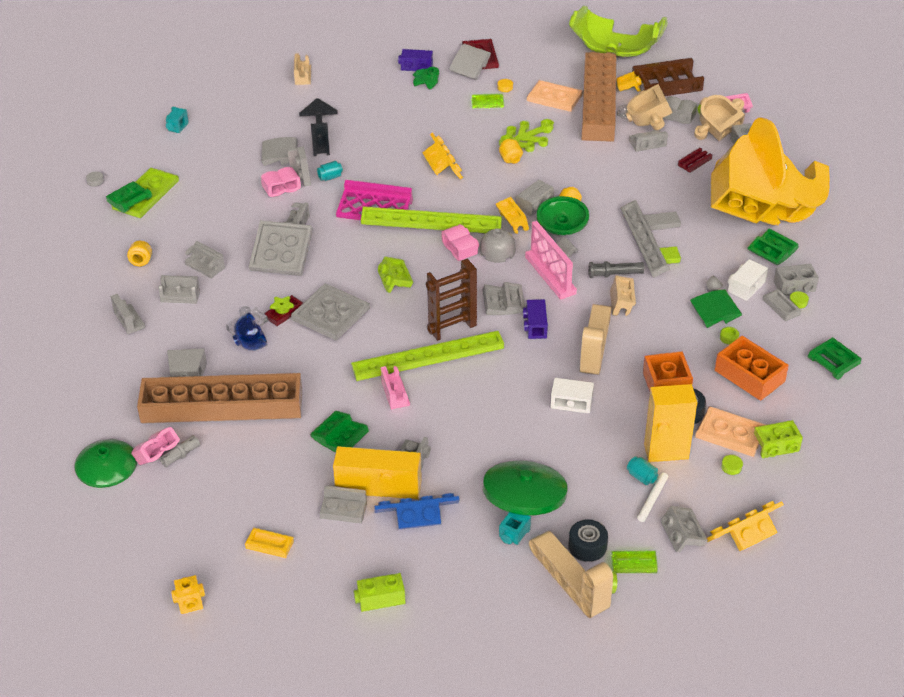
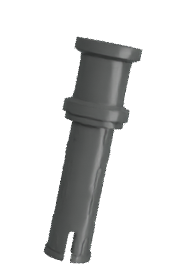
M604 261V263L593 264V262H589L588 264L589 278L594 276H604L606 278L614 274H644L643 262L610 264L608 261Z

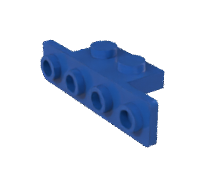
M448 493L441 495L442 498L433 499V496H424L419 501H412V498L400 499L399 503L391 504V501L378 502V505L374 506V512L396 511L398 530L441 525L439 506L458 504L460 499L459 496Z

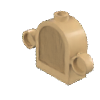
M659 84L647 90H642L638 95L634 96L627 105L628 112L625 114L629 122L633 121L638 126L651 124L654 130H660L665 125L663 118L673 112Z
M721 95L704 97L700 101L699 119L702 125L695 128L694 136L699 140H703L707 137L709 131L718 141L722 140L731 133L732 126L743 124L745 114L742 112L744 101L736 98L731 102L728 98Z

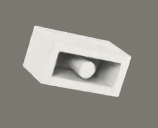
M749 259L744 265H740L735 274L730 275L728 279V292L747 301L766 282L768 268Z
M555 378L551 393V408L590 413L594 383Z

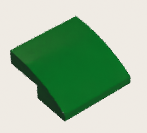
M770 228L761 237L757 236L748 246L749 251L775 265L783 263L799 248L797 242Z
M725 289L711 291L690 300L707 328L722 320L727 324L742 316V313Z
M335 411L310 436L319 444L336 452L337 447L352 448L369 432V429L365 424L352 421L350 414Z

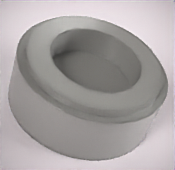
M91 172L86 176L89 186H99L104 182L101 172Z

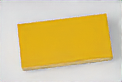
M253 528L245 542L246 549L286 558L294 543V539L291 536Z

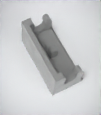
M292 203L291 207H297L299 210H291L287 222L283 223L306 225L310 217L308 203Z
M198 241L185 252L186 255L192 253L185 260V265L209 278H213L225 269L223 254Z
M161 275V285H159L160 302L197 304L200 294L198 276Z

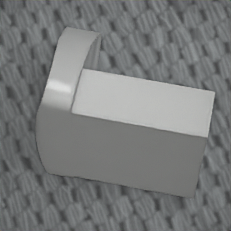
M563 236L557 243L568 258L578 251Z

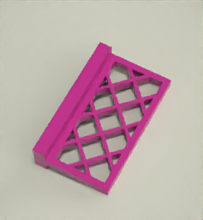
M345 180V189L336 212V217L361 220L362 215L358 212L362 211L363 207H370L374 204L378 208L393 206L395 209L408 210L413 201L412 188ZM347 196L356 197L350 201L347 200ZM363 199H372L367 203L363 201ZM388 201V203L384 205H381L379 202ZM357 202H360L362 204L357 208H354L352 206ZM396 203H403L405 205L398 207ZM347 207L351 209V211L347 213L342 212V210Z

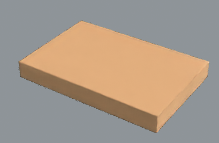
M539 80L527 96V101L571 112L581 98L583 91Z
M709 406L695 438L754 457L760 445L754 434V429L765 424Z

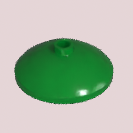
M567 196L553 197L547 199L538 207L537 221L544 230L552 234L571 235L581 231L587 225L589 210L578 199Z
M116 439L99 440L88 445L79 453L75 460L74 468L78 479L82 483L96 488H106L122 483L133 474L137 466V461L131 454L133 447L124 441Z

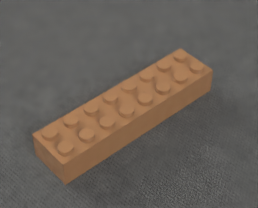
M610 52L585 53L582 140L614 142L616 54Z
M301 373L142 378L137 404L140 422L164 423L301 418Z

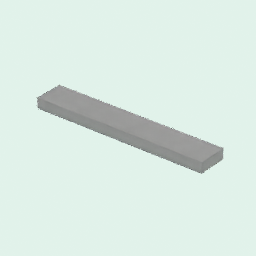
M634 200L622 206L623 215L653 278L670 270L637 201Z

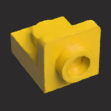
M634 71L617 78L619 91L630 89L635 86L637 92L641 91V79L639 76H636Z

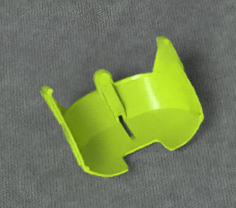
M582 6L578 11H574L569 22L571 29L583 40L589 49L598 53L610 52L621 57L638 56L650 50L651 46L656 44L662 37L668 25L667 17H663L659 23L655 22L654 25L642 24L637 35L615 33L612 31L614 26L613 19L600 17L592 13L587 6Z

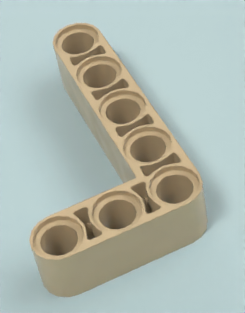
M592 305L588 327H584L580 362V372L600 374L612 306Z
M546 531L529 540V547L534 556L588 618H592L610 608L613 573L605 562H601L585 571L551 531Z

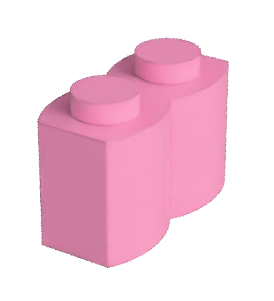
M285 167L277 172L270 171L261 175L262 186L270 197L279 196L284 192H294L301 188L300 177L293 167Z
M459 224L442 231L443 244L458 261L478 254L479 243L477 239L473 238L469 230L463 225Z
M169 427L152 434L148 441L138 444L131 454L139 465L147 464L160 458L164 451L175 447L180 439L173 428Z

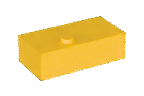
M692 384L650 387L644 438L648 462L689 459L697 407Z
M337 447L333 463L335 486L365 490L366 496L419 500L422 482L421 453Z

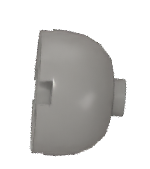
M490 230L481 239V255H484L486 260L490 262H506L507 258L510 257L511 259L515 255V239L506 230Z

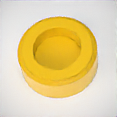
M501 79L498 81L497 88L501 92H510L513 89V82L509 79Z

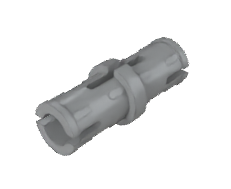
M192 435L184 442L178 443L170 451L161 455L159 460L164 467H168L176 460L185 458L186 454L200 446V442L197 437L195 438Z

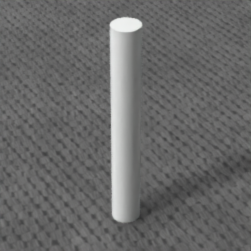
M661 473L637 517L639 521L645 522L668 479L666 473Z

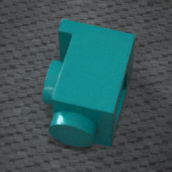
M172 106L170 114L166 117L165 126L168 131L180 133L189 123L187 110Z
M509 512L499 525V537H501V540L509 545L512 543L518 545L526 533L530 532L531 516Z

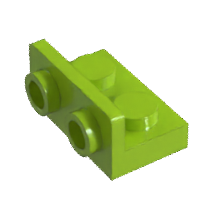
M384 256L382 262L378 265V273L386 292L391 293L394 285L411 288L413 280L404 260Z
M793 420L759 426L754 429V434L762 447L760 453L762 458L795 453L801 449L803 436Z

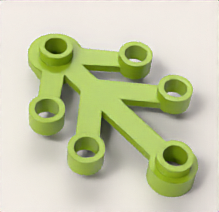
M544 119L541 121L540 127L527 131L529 130V122L521 121L518 135L515 137L513 136L516 135V127L508 126L506 128V135L501 136L499 140V146L506 139H514L527 152L535 150L533 142H538L539 146L545 147L548 145V138L534 135L541 132L551 133L554 122L551 119Z

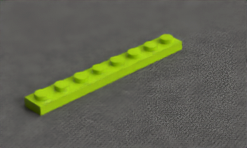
M363 207L361 224L446 230L461 224L469 232L487 233L493 229H501L502 221L501 216Z
M499 331L352 362L351 367L356 381L381 376V367L386 366L388 374L394 372V366L400 372L504 349V341Z

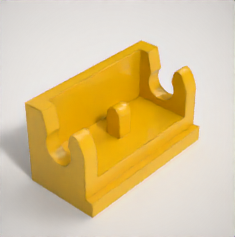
M511 196L495 204L499 213L505 217L516 234H518L517 229L519 226H522L525 232L529 230L526 215Z

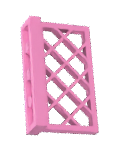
M537 221L532 222L531 250L525 252V258L560 300L575 295L577 288L572 284L573 262Z

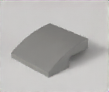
M463 44L453 59L449 70L478 80L482 67H486L491 53Z
M280 137L263 141L261 159L263 165L267 166L277 161H280L282 165L289 163L287 150L297 148V139L294 137Z
M504 282L502 287L484 284L482 291L486 314L512 315L523 312L525 303L521 284Z

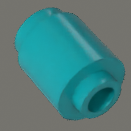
M337 161L320 165L317 168V175L321 181L341 177L343 172L342 165Z
M634 456L627 465L629 474L641 483L649 485L657 480L658 468L637 456Z

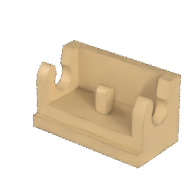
M295 53V85L311 84V65L309 64L307 54L305 55L306 60L301 61L299 53Z
M615 276L610 289L612 315L617 316L620 313V309L624 308L626 309L625 316L630 314L632 307L635 306L633 278Z

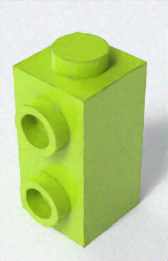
M401 573L356 580L357 590H353L355 604L360 603L361 612L406 604Z

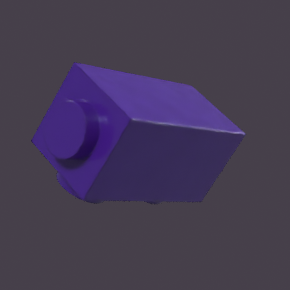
M402 49L401 55L398 56V64H401V70L417 71L432 67L433 50Z
M545 299L526 300V307H523V319H527L524 320V331H528V339H547L548 322Z

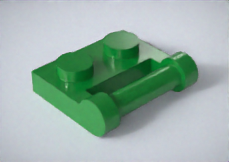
M132 181L107 195L106 200L116 209L125 213L139 202L152 198V193L149 189H144Z
M833 337L812 349L808 354L810 360L818 362L830 371L837 380L861 364L862 360L861 357ZM821 354L825 355L827 358H829L831 361H833V362H834L835 364H837L839 367H836L835 365H833L831 362H829L827 359H825L823 356H821Z

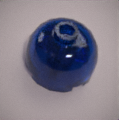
M250 312L237 319L234 325L235 335L232 337L237 346L241 345L246 350L256 351L268 344L259 324L257 325L256 322H253L255 318Z

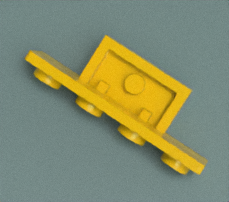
M432 132L430 135L435 143L422 152L436 175L450 165L455 174L462 179L463 176L460 173L462 169L455 163L456 160L450 153V150L444 144L442 138L439 135L436 137Z
M774 501L763 505V511L759 513L755 509L745 514L746 519L742 521L738 517L728 522L729 527L726 529L720 526L710 531L711 536L707 537V542L730 532L738 550L742 551L778 533L768 513L783 506V502L775 504Z

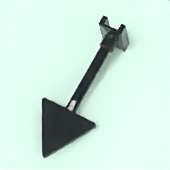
M316 98L299 113L300 117H316V123L311 124L313 156L323 153L330 155L327 123H322V115L338 114L335 108L319 98Z

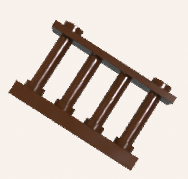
M692 58L632 67V72L634 71L636 76L640 77L644 85L643 90L659 84L664 96L703 91L704 76L694 77L692 74L694 62ZM686 75L687 78L679 79L678 76ZM671 77L673 80L665 81L663 78ZM657 79L658 83L650 84L648 81Z
M467 258L461 261L460 272L438 280L431 272H428L425 285L428 294L427 330L429 334L433 335L438 341L441 340V329L459 322H466L470 328L476 327L477 269ZM461 280L459 287L440 293L439 287ZM461 294L459 301L440 307V301ZM461 308L459 315L440 321L441 315Z

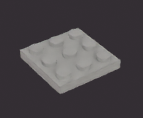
M260 220L249 269L252 271L302 276L313 231L312 226Z
M325 283L291 314L293 321L337 341L370 309V303Z

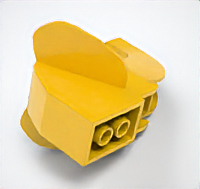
M757 118L750 127L748 135L741 136L716 162L715 168L711 173V208L756 224L762 221L771 225H779L781 223L779 219L790 223L803 221L811 216L816 208L827 200L830 188L829 166L814 161L805 169L804 177L796 169L792 161L783 153L780 137L774 123L767 118Z

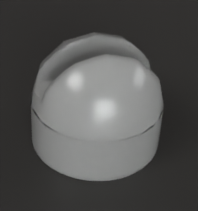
M714 275L708 279L706 284L707 288L711 291L719 290L723 286Z

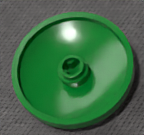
M520 460L503 462L490 468L483 479V493L485 497L496 507L514 514L542 515L560 508L567 497L568 486L564 477L551 467L537 462Z

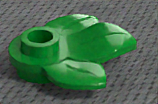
M429 67L415 71L413 73L415 77L413 80L414 87L426 84L429 90L438 83L439 69L437 67Z

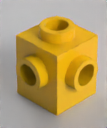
M196 575L174 580L175 590H171L174 604L179 603L181 614L203 609L201 597L205 596L202 583L198 584Z

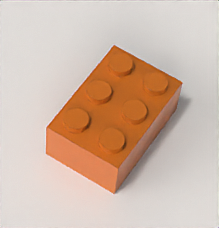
M741 336L717 354L715 371L761 401L786 381L789 365L746 337Z

